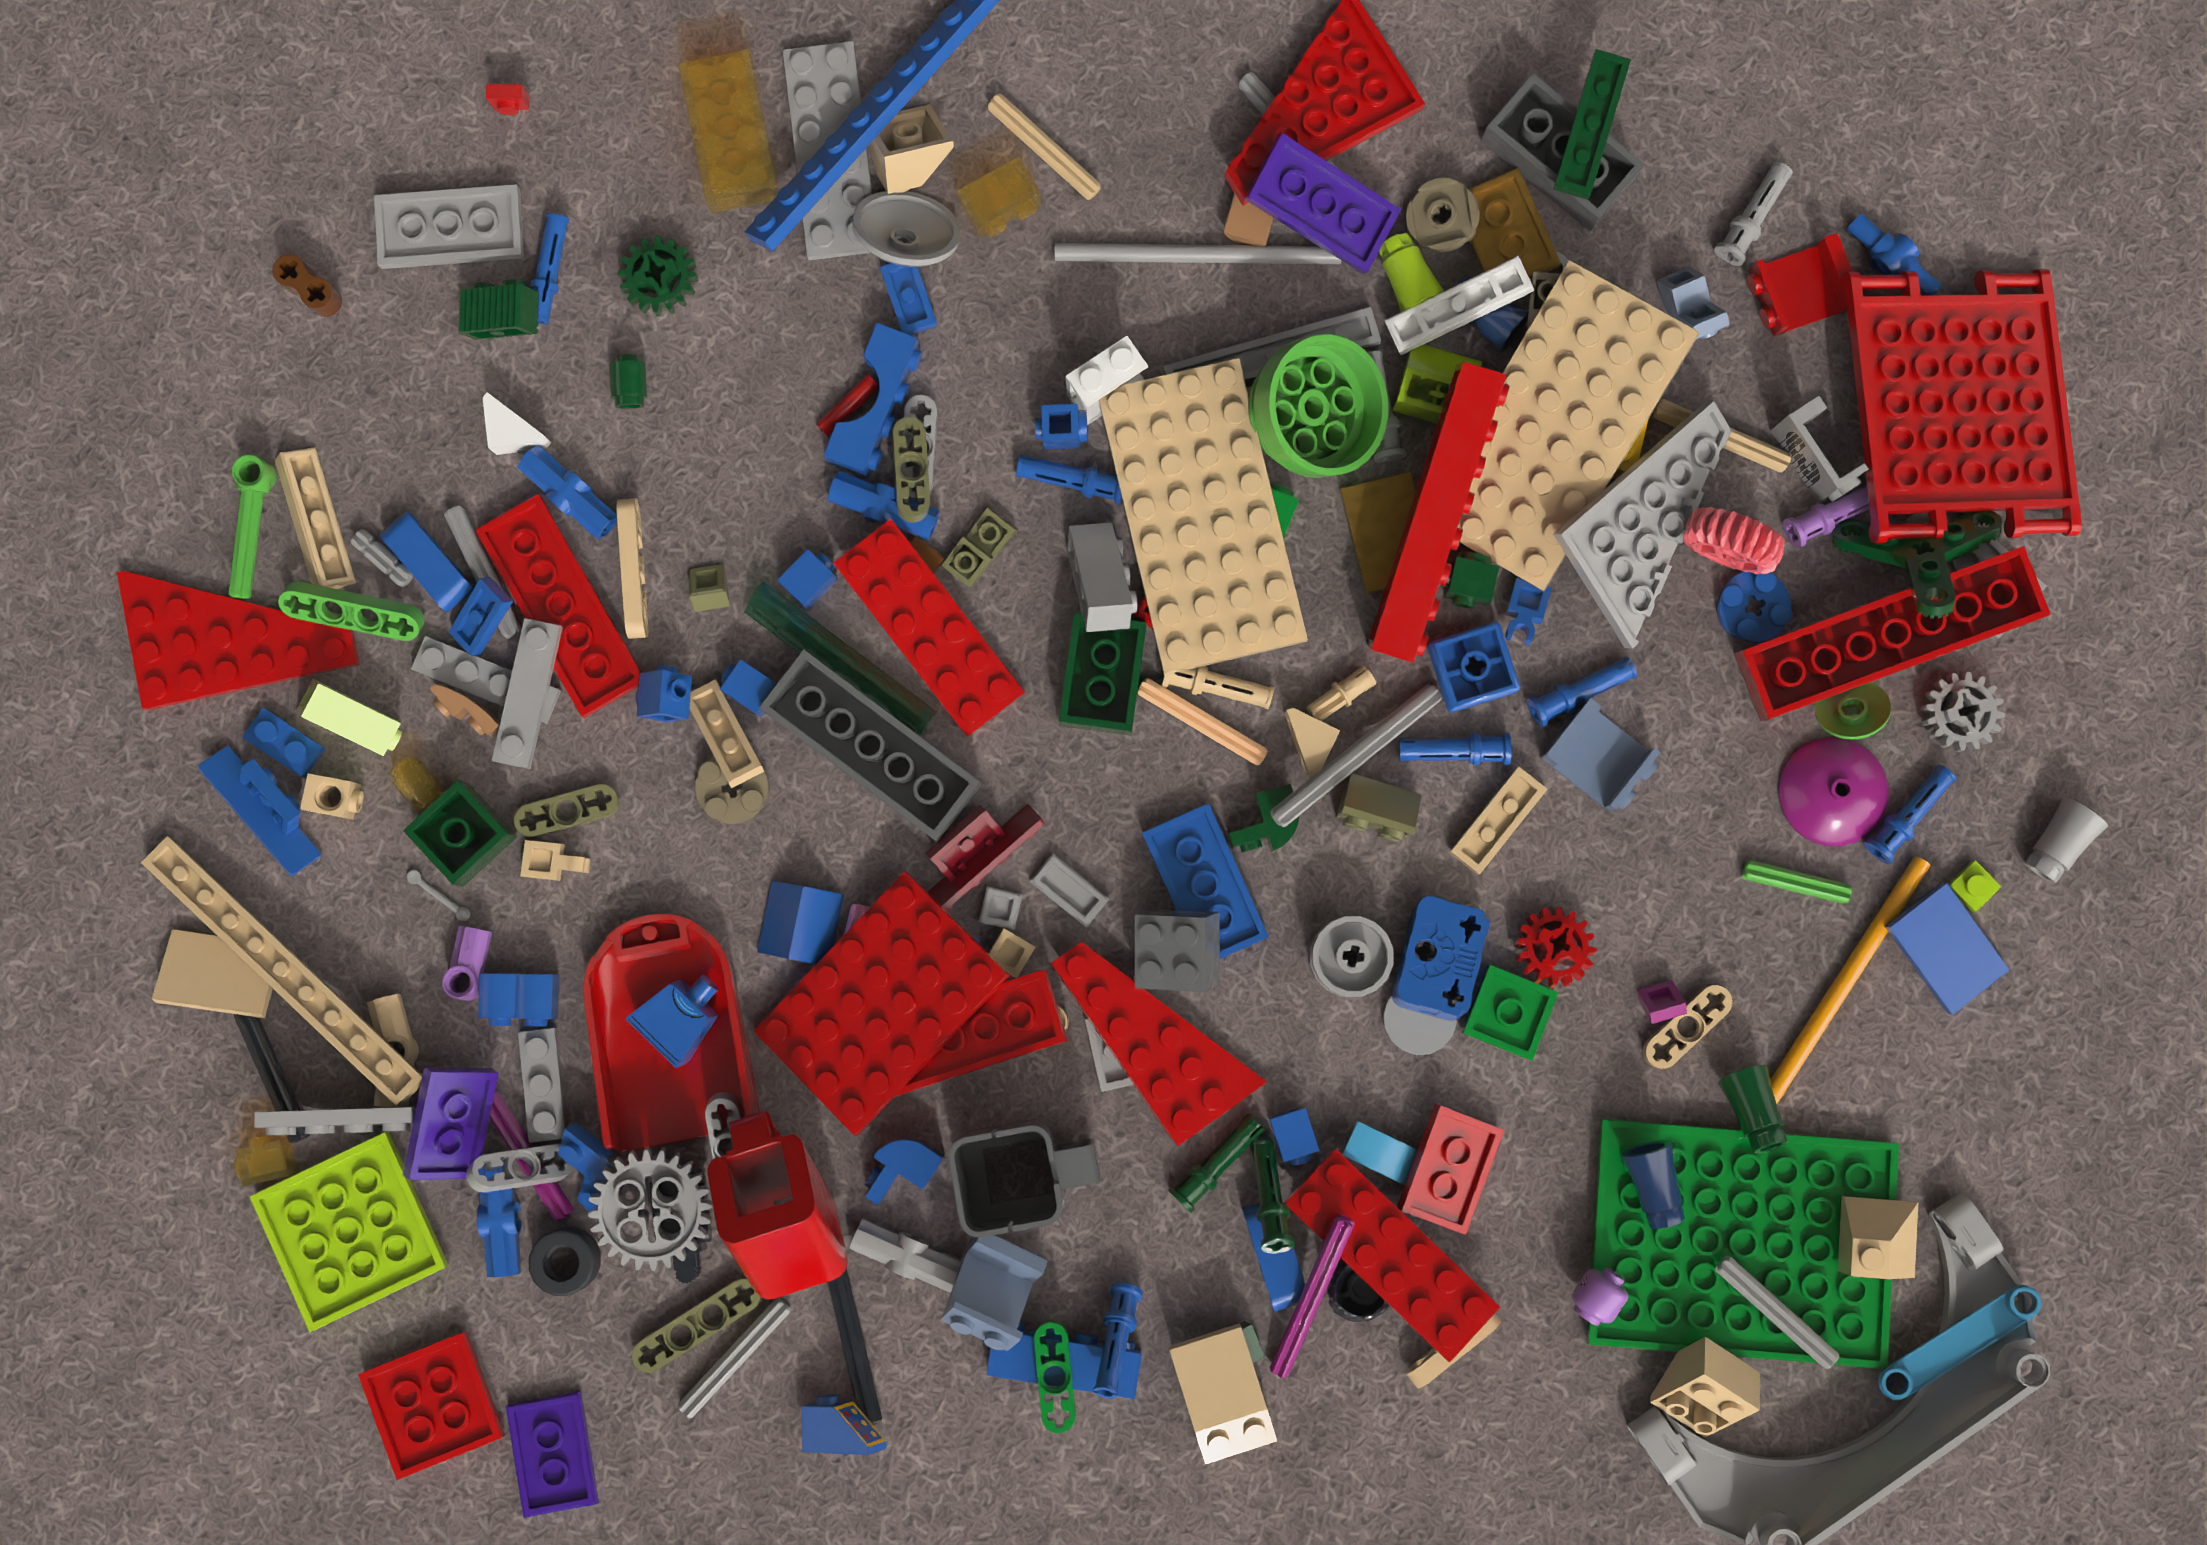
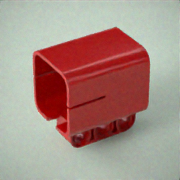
M767 1110L729 1122L734 1149L726 1151L724 1156L712 1159L707 1168V1176L718 1234L755 1292L761 1298L775 1299L840 1277L847 1267V1254L836 1203L801 1139L795 1134L782 1137ZM789 1196L793 1198L792 1201L775 1205L774 1202Z

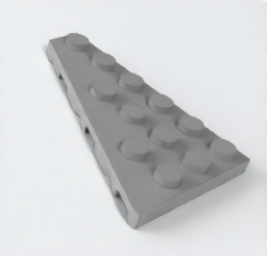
M1714 401L1704 402L1553 534L1624 648L1633 649L1638 645L1639 641L1636 640V637L1645 617H1650L1654 609L1655 598L1661 593L1672 568L1669 562L1678 543H1683V536L1686 531L1684 528L1688 518H1691L1693 511L1697 510L1704 495L1701 489L1709 471L1715 470L1719 461L1720 450L1725 447L1730 436L1731 429Z

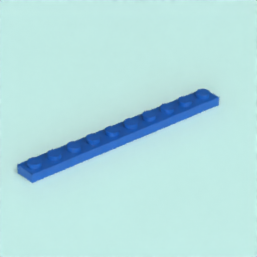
M954 0L949 7L945 8L934 24L918 38V41L904 57L895 63L894 68L881 82L873 87L871 93L863 102L850 112L843 124L825 140L823 146L813 157L802 165L801 170L793 179L780 189L773 201L754 218L752 224L744 231L751 242L773 252L1000 0Z

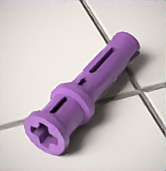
M1867 486L1859 488L1826 505L1815 504L1811 506L1809 512L1796 518L1788 517L1784 519L1783 527L1790 543L1796 548H1801L1805 546L1807 540L1819 534L1828 535L1833 531L1835 525L1870 509Z

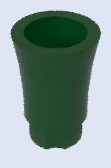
M1767 1065L1748 1067L1729 1074L1718 1081V1085L1728 1099L1744 1137L1748 1138L1753 1152L1756 1154L1768 1152L1788 1143L1782 1127L1784 1122L1772 1090Z

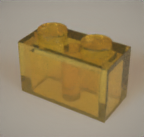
M1020 157L1013 159L956 191L958 202L979 238L986 234L988 237L998 235L1006 229L1007 222L1016 217H1019L1020 220L1030 217L1038 210L1037 206L1041 204L1040 192Z

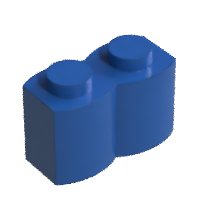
M479 973L478 1018H488L489 1026H511V1019H525V1026H547L548 1019H558L559 975Z

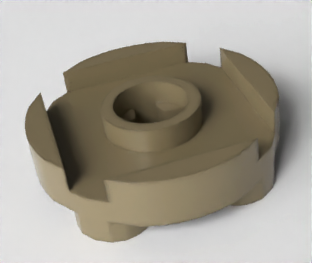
M1436 178L1426 182L1417 190L1419 193L1414 197L1413 202H1409L1406 211L1408 230L1425 249L1440 253L1454 251L1462 247L1466 242L1471 241L1477 233V225L1480 219L1478 201L1464 184L1454 179ZM1445 206L1447 211L1452 212L1451 217L1444 224L1434 220V216L1440 214V208Z
M711 757L700 766L695 792L699 805L709 817L726 824H741L753 819L763 808L770 792L769 778L764 767H762L764 772L743 782L742 789L737 790V797L731 798L729 793H723V786L727 785L728 781L715 757Z

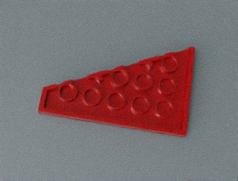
M1342 0L1334 13L1331 14L1325 23L1324 28L1304 54L1301 62L1285 82L1280 93L1262 116L1253 133L1248 137L1238 155L1227 168L1224 177L1242 206L1249 203L1244 197L1277 135L1285 134L1317 156L1328 161L1424 108L1425 102L1359 0Z
M127 571L117 572L142 710L148 711L360 665L353 630L295 619L280 610Z

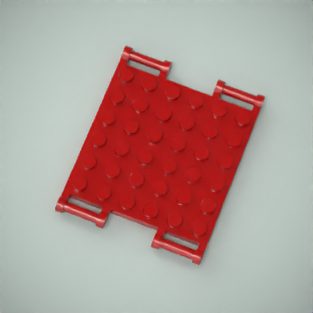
M2035 269L2032 273H1994L1992 270H1978L1974 278V286L1979 295L1921 296L1919 278L1916 271H1902L1900 275H1860L1859 272L1854 271L1845 272L1842 275L1841 289L1846 294L1864 463L1868 468L1866 480L1871 516L1869 527L1871 542L1886 543L1888 539L1934 537V539H1940L1944 537V531H1948L1946 512L2005 510L2004 534L2007 538H2021L2024 534L2062 533L2064 536H2078L2080 534L2082 519L2052 277L2048 269ZM2031 287L2035 291V294L1997 295V288ZM1899 289L1903 293V296L1863 297V290ZM2062 509L2063 517L2060 519L2025 520L2024 510ZM1928 513L1929 517L1928 523L1889 524L1888 514Z

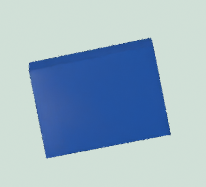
M772 881L757 952L817 964L834 946L844 895Z

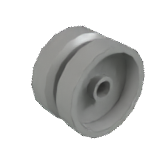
M1344 916L1326 923L1314 935L1309 948V966L1315 980L1326 991L1341 997H1362L1376 991L1388 979L1394 964L1393 946L1387 933L1376 922L1362 916ZM1352 950L1356 954V960L1352 964H1347L1348 960H1343V953Z

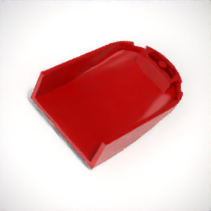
M651 914L637 917L614 929L606 936L607 939L599 947L596 954L592 955L583 983L584 1007L604 1147L614 1154L630 1152V1150L637 1151L646 1147L652 1148L709 1137L705 1118L707 1103L713 1095L721 1092L730 1093L737 1098L742 1118L759 1113L753 1068L735 981L728 957L718 941L711 933L692 920L671 914ZM701 975H705L718 987V991L707 1002L717 1012L718 1017L691 1060L687 1064L675 1068L626 1018L670 983L683 980L691 987ZM718 1104L717 1111L713 1112L720 1113L721 1129L728 1127V1113L732 1111V1109H726L724 1104Z

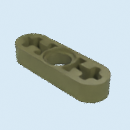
M904 417L896 422L892 435L896 510L903 520L916 523L927 516L930 506L926 430L920 420L914 417ZM905 429H911L912 434L917 435L913 439V451L906 452V437L902 436ZM912 461L921 467L922 472L915 478H908L902 474L900 468L904 463ZM909 488H916V502L920 504L917 511H911L909 505H904L909 501Z
M597 784L520 807L514 816V826L520 834L536 838L614 815L620 806V796L613 787L605 784ZM600 791L606 796H611L612 801L606 803V810L603 811L599 806L589 807L587 810L590 815L585 817V806L580 800V796L585 795L586 802L597 800L599 798L598 792ZM564 801H572L577 806V814L574 819L565 822L560 819L558 808ZM550 805L549 814L555 823L554 826L550 827L549 820L537 822L536 830L532 831L531 827L523 825V821L528 819V812L532 811L533 815L536 816L545 815L548 813L544 807Z

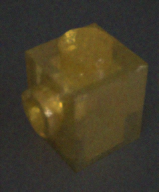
M271 1135L248 1140L249 1147L236 1150L237 1158L234 1161V1169L237 1177L242 1182V1187L298 1174L293 1145L288 1139L272 1141Z

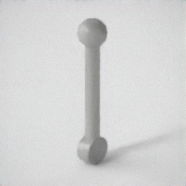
M411 870L408 872L407 881L410 884H418L455 912L459 921H467L470 918V910L468 908H460L422 879L420 871Z

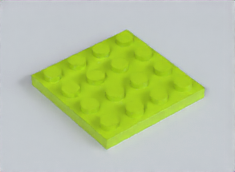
M389 1131L250 1196L309 1333L449 1266L411 1180L403 1176L404 1164Z

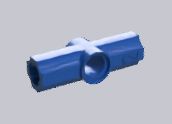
M537 444L523 455L517 468L545 492L544 496L568 517L571 515L593 537L600 541L616 526L617 515L592 493L593 490L569 468L567 470L563 468L546 450Z
M838 471L833 479L827 498L830 503L863 515L862 517L871 523H875V521L886 523L892 519L900 530L928 541L934 532L940 515V510L929 506L928 514L923 520L916 523L907 522L897 513L895 488L881 483L873 485ZM909 499L908 503L904 505H909L911 511H917L920 504L915 500Z
M483 1166L478 1173L479 1175H485L488 1181L494 1174L502 1172V1166L496 1171H486ZM514 1188L480 1192L481 1204L477 1208V1228L480 1237L484 1238L487 1277L495 1278L520 1274L521 1262L518 1234L521 1232L522 1220L518 1221L517 1212L521 1211L519 1202L515 1200Z

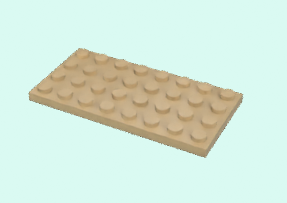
M1569 260L1503 374L1507 375L1504 383L1510 385L1509 392L1503 407H1496L1493 420L1498 421L1497 429L1492 442L1485 443L1481 456L1486 457V462L1480 479L1473 478L1469 492L1475 493L1469 514L1462 513L1458 528L1463 529L1460 543L1479 554L1491 557V561L1545 591L1566 556L1553 534L1607 488L1700 333Z
M1236 358L1120 385L1099 399L1164 675L1307 642L1308 638L1257 430L1256 433L1254 432L1250 424L1249 396L1240 359Z

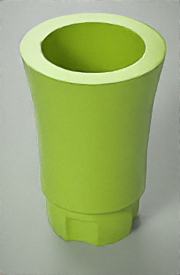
M1408 233L1397 234L1384 241L1379 250V255L1383 261L1382 266L1395 293L1400 313L1444 292V289L1426 264L1419 248L1414 245Z

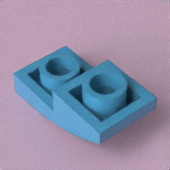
M1357 1121L1342 1155L1405 1185L1417 1149Z

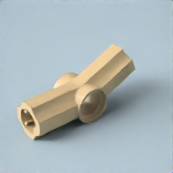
M401 994L385 996L367 1002L374 1030L392 1047L397 1041L403 1044L405 1048L404 1058L414 1067V1062L419 1054V1046L412 1037ZM376 1087L374 1106L386 1108L409 1107L410 1098L401 1107H398Z

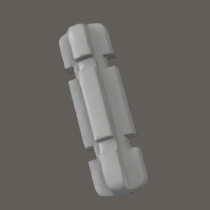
M365 529L357 531L351 538V544L364 553V556L383 573L390 575L389 578L400 587L408 585L414 576L404 564H400L401 561L385 546L375 541L376 538Z

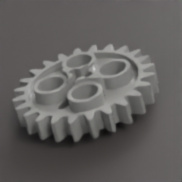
M646 1147L641 1158L638 1157L634 1150H630L628 1155L629 1162L627 1163L621 1157H616L614 1161L616 1171L607 1166L604 1168L602 1173L608 1181L597 1179L593 1186L602 1193L590 1195L589 1201L598 1205V1207L590 1209L588 1217L599 1219V1221L592 1225L590 1230L591 1232H603L597 1243L598 1246L607 1243L612 1245L608 1257H612L620 1252L623 1254L621 1265L624 1266L632 1258L635 1259L636 1270H640L643 1261H649L651 1270L655 1271L658 1260H662L665 1266L670 1268L673 1255L683 1262L686 1259L685 1247L693 1251L697 1250L698 1243L693 1237L705 1238L707 1233L699 1224H710L712 1216L702 1211L712 1208L713 1204L711 1200L702 1199L703 1196L709 1193L710 1187L705 1185L698 1186L703 1173L698 1172L693 1175L689 1173L693 1164L691 1160L681 1166L678 1164L680 1159L679 1152L669 1160L666 1159L665 1148H661L657 1157H652L650 1147ZM646 1176L652 1178L653 1208H658L653 1219L656 1235L655 1241L649 1240V1212L647 1209H644L648 1199L645 1182ZM663 1181H671L676 1184L679 1192L675 1196L668 1197L659 1191L658 1185ZM628 1183L634 1184L638 1187L640 1196L636 1199H627L621 1193V1186ZM667 1218L675 1219L680 1224L681 1230L673 1234L667 1233L662 1229L661 1222ZM628 1221H635L640 1224L643 1233L638 1236H630L624 1231L623 1224Z

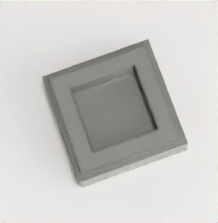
M987 886L979 922L1015 930L1023 894Z

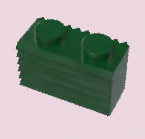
M516 279L504 280L503 286L480 282L474 283L472 289H460L458 333L474 340L537 334V326L539 325L537 322L539 318L537 314L539 311V293L525 286L524 281Z

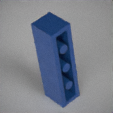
M1019 1323L1017 1330L1022 1332L1023 1335L1018 1343L1009 1351L991 1348L987 1376L1038 1384L1034 1347L1035 1332L1024 1330L1025 1324ZM1053 1328L1047 1329L1046 1335L1040 1337L1041 1342L1048 1343L1049 1356L1041 1355L1042 1361L1044 1362L1050 1358L1064 1360V1353L1056 1356L1055 1348L1056 1341L1062 1340V1336L1056 1335ZM1076 1333V1338L1068 1337L1073 1389L1094 1393L1093 1389L1096 1384L1104 1343L1098 1342L1097 1335ZM1131 1340L1127 1341L1117 1396L1135 1399L1142 1351L1139 1348H1135V1342ZM1051 1366L1044 1372V1380L1049 1386H1061L1066 1380L1065 1371L1059 1366Z

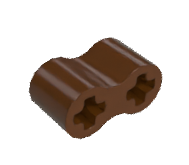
M286 254L280 256L275 261L272 273L276 281L292 294L300 295L302 302L315 314L321 317H330L340 310L342 297L338 290L322 277H316L312 269L299 257ZM293 271L298 273L297 277L294 279L290 277V274ZM320 293L325 295V298L322 301L317 299V296Z

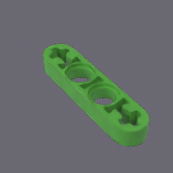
M294 581L289 583L278 600L281 610L289 617L402 641L413 640L419 634L425 621L422 612L417 607L407 603L305 582ZM292 596L298 597V601H299L300 603H303V604L297 603V599H296L295 597H292ZM332 601L337 603L342 608L343 613H332L325 606V602ZM361 609L374 611L379 620H367L362 615ZM401 618L407 619V624L410 625V627L406 626L404 620H402Z

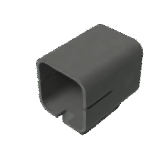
M1030 1119L965 1132L952 1145L949 1151V1164L959 1222L962 1229L972 1237H987L1009 1233L1011 1227L1012 1232L1050 1225L1061 1215L1065 1197L1064 1189L1090 1185L1101 1181L1095 1140L1086 1139L1079 1143L1069 1142L1056 1145L1052 1127L1041 1119ZM1044 1138L1051 1165L1054 1193L992 1204L982 1149Z

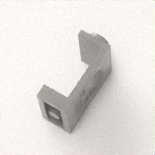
M1820 396L1789 414L1770 432L1782 450L1790 453V462L1816 501L1820 502L1828 497L1833 502L1861 484L1862 482L1858 476L1866 472L1868 468L1864 463L1844 477H1838L1805 427V425L1827 409Z

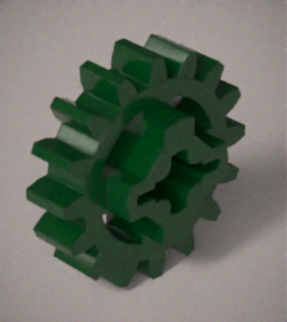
M656 236L654 244H649L646 238H642V248L638 250L635 246L631 245L629 249L633 256L631 258H621L622 263L627 269L618 271L620 279L626 281L620 285V289L624 294H629L627 300L632 306L639 303V309L642 313L646 314L649 308L652 307L656 316L660 317L662 308H667L672 315L675 313L674 304L678 302L683 307L687 305L684 299L685 294L695 295V290L689 284L698 281L697 274L691 271L697 266L693 258H687L689 252L684 246L677 250L675 239L671 238L664 245L660 236ZM658 255H666L671 258L664 260L658 257ZM643 262L640 270L637 271L639 265ZM654 264L662 272V279L660 280L662 287L654 280V272H656ZM680 280L678 286H677L676 289L672 292V289H673V287H674L676 281ZM651 291L658 294L659 298L649 297L641 292Z

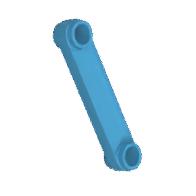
M2027 1285L2010 1287L1890 1363L1885 1369H1882L1877 1377V1386L1880 1392L1892 1400H1902L1909 1397L2034 1318L2040 1312L2042 1306L2039 1293ZM2025 1291L2030 1295L2032 1304L2028 1311L2020 1313L2014 1306V1298L2019 1292ZM1894 1372L1901 1373L1905 1380L1903 1389L1897 1393L1889 1392L1886 1387L1887 1377Z

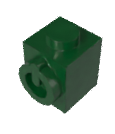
M1458 552L1457 557L1451 564V571L1446 585H1441L1446 587L1445 597L1453 599L1452 604L1462 608L1472 609L1474 604L1488 606L1493 599L1499 566L1493 565L1489 556L1472 552Z

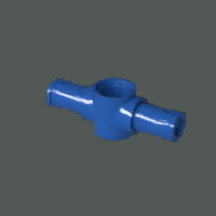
M1863 213L1846 229L1869 250L1868 255L1871 257L1869 263L1873 270L1877 268L1883 275H1900L1902 271H1916L1919 278L1921 296H1933L1941 288L1942 284L1919 265L1921 262L1917 258L1919 250L1915 243L1906 235L1901 233L1892 235L1889 232L1885 234Z

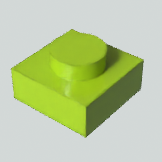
M1976 860L1971 861L1948 884L1958 899L1971 912H1977L2002 887Z

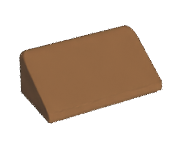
M1234 193L1224 234L1237 244L1266 246L1273 217L1251 203L1242 206Z

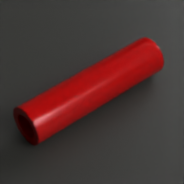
M867 374L816 423V426L829 437L833 433L836 423L847 420L879 389V385Z

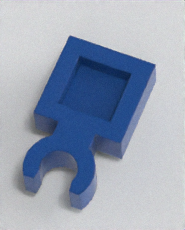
M1516 578L1506 611V616L1514 617L1515 619L1509 623L1506 629V640H1511L1513 632L1519 629L1526 634L1524 645H1530L1535 635L1533 623L1541 625L1552 587L1547 586L1545 591L1524 579Z

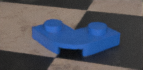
M574 1122L565 1128L558 1155L584 1175L577 1201L589 1211L592 1208L598 1207V1205L589 1201V1197L594 1193H602L593 1185L597 1179L608 1181L602 1172L606 1166L612 1168L607 1160L612 1155V1152L606 1149L603 1143L578 1123Z

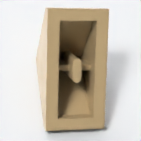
M1295 708L1286 710L1284 715L1306 778L1309 780L1322 769L1340 730Z

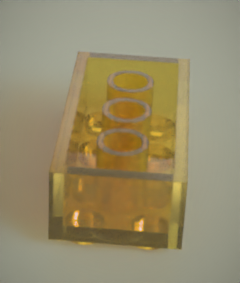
M749 49L678 63L705 201L711 213L772 202L780 188L755 65Z

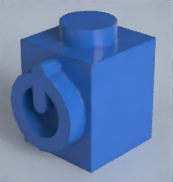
M1078 404L1041 405L1042 418H1035L1036 440L1042 439L1045 450L1080 448V442L1088 441L1087 410H1079Z
M659 665L655 667V671L641 673L639 688L635 695L637 717L664 723L689 719L692 676L677 673L676 667Z

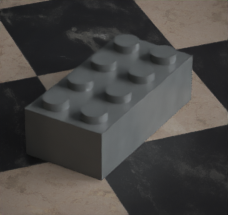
M1533 73L1487 126L1481 142L1514 169L1519 168L1522 176L1591 232L1637 178L1645 164L1608 135L1589 199L1586 200L1553 190L1577 108Z

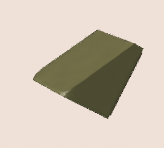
M724 564L688 569L689 597L695 612L730 607Z

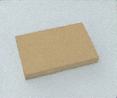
M172 929L152 1000L155 1003L265 1018L273 988L218 936Z

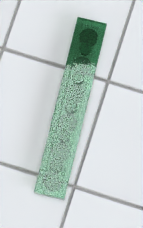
M764 581L755 588L744 613L799 654L803 649L917 735L923 736L935 717L936 710Z

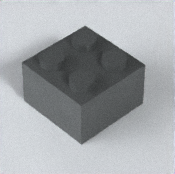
M1148 909L1135 914V988L1207 992L1220 985V912Z

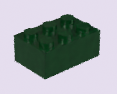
M1074 613L1059 726L1132 736L1147 627L1146 622L1130 621V628L1086 632L1082 614Z

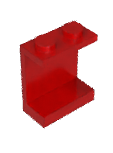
M1838 233L1824 237L1814 247L1766 264L1763 259L1756 261L1748 270V288L1752 295H1758L1762 306L1760 309L1761 321L1766 329H1771L1773 337L1847 311L1846 294L1841 289V278L1845 272L1853 271Z

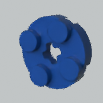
M1742 572L1725 583L1719 594L1716 612L1718 620L1727 634L1746 643L1758 644L1776 637L1783 631L1786 624L1792 618V604L1788 590L1773 573L1754 574L1752 572ZM1753 597L1755 601H1761L1763 605L1760 609L1761 615L1758 617L1753 612L1747 613L1745 611V607L1749 605L1748 598Z

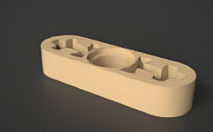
M1708 985L1699 990L1686 1003L1687 1014L1669 1019L1645 1042L1643 1046L1645 1061L1654 1068L1666 1069L1673 1066L1729 1013L1732 1007V997L1729 991L1719 985ZM1708 993L1711 995L1720 994L1722 997L1719 1000L1720 1010L1716 1008L1709 1009L1704 1014L1705 1017L1709 1018V1021L1705 1023L1703 1017L1693 1011L1692 1007L1696 1005L1698 1010H1702L1709 1003L1706 997ZM1684 1016L1692 1017L1697 1024L1695 1034L1688 1038L1680 1035L1677 1029L1679 1020ZM1669 1030L1672 1037L1681 1042L1683 1046L1679 1049L1677 1044H1672L1666 1050V1054L1669 1056L1666 1061L1661 1058L1654 1060L1653 1055H1655L1656 1051L1653 1046L1655 1043L1665 1045L1671 1039L1665 1035Z
M1495 1313L1450 1363L1432 1348L1406 1370V1375L1417 1389L1427 1385L1491 1334L1501 1324V1319Z

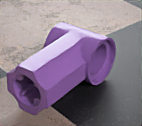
M458 927L450 967L442 979L444 992L448 996L463 1001H472L479 997V973H484L492 932L470 927ZM467 974L470 977V986L465 992L460 993L457 989V981L462 975Z

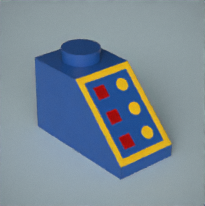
M824 1394L816 1396V1402L801 1406L802 1452L870 1455L887 1448V1440L853 1401H838V1395Z

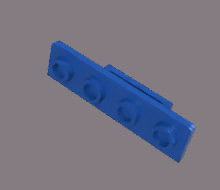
M229 746L199 764V771L288 875L294 876L321 857L322 854L298 827L301 815L299 804L292 795L288 793L284 795L276 786L277 780L266 766L261 768L254 759L244 764Z

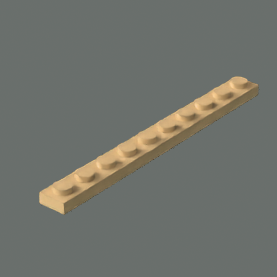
M167 836L141 862L396 1106L401 1107L421 1086L423 1075L177 842Z

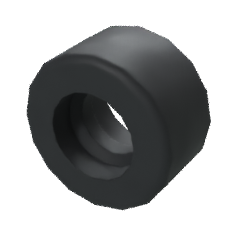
M575 1226L560 1227L542 1235L534 1243L529 1255V1272L533 1282L543 1292L553 1296H569L583 1290L596 1278L601 1266V1252L596 1240L587 1231ZM569 1247L577 1253L579 1265L573 1274L560 1275L553 1269L551 1257L557 1248Z

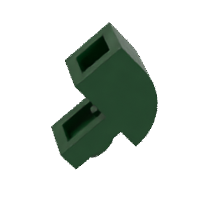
M1291 784L1261 792L1254 796L1262 823L1229 833L1228 838L1232 849L1240 847L1241 852L1245 853L1263 847L1261 840L1267 839L1270 851L1273 852L1280 849L1293 837L1298 826L1299 816L1286 827H1282L1276 824L1270 814L1275 806L1293 793Z

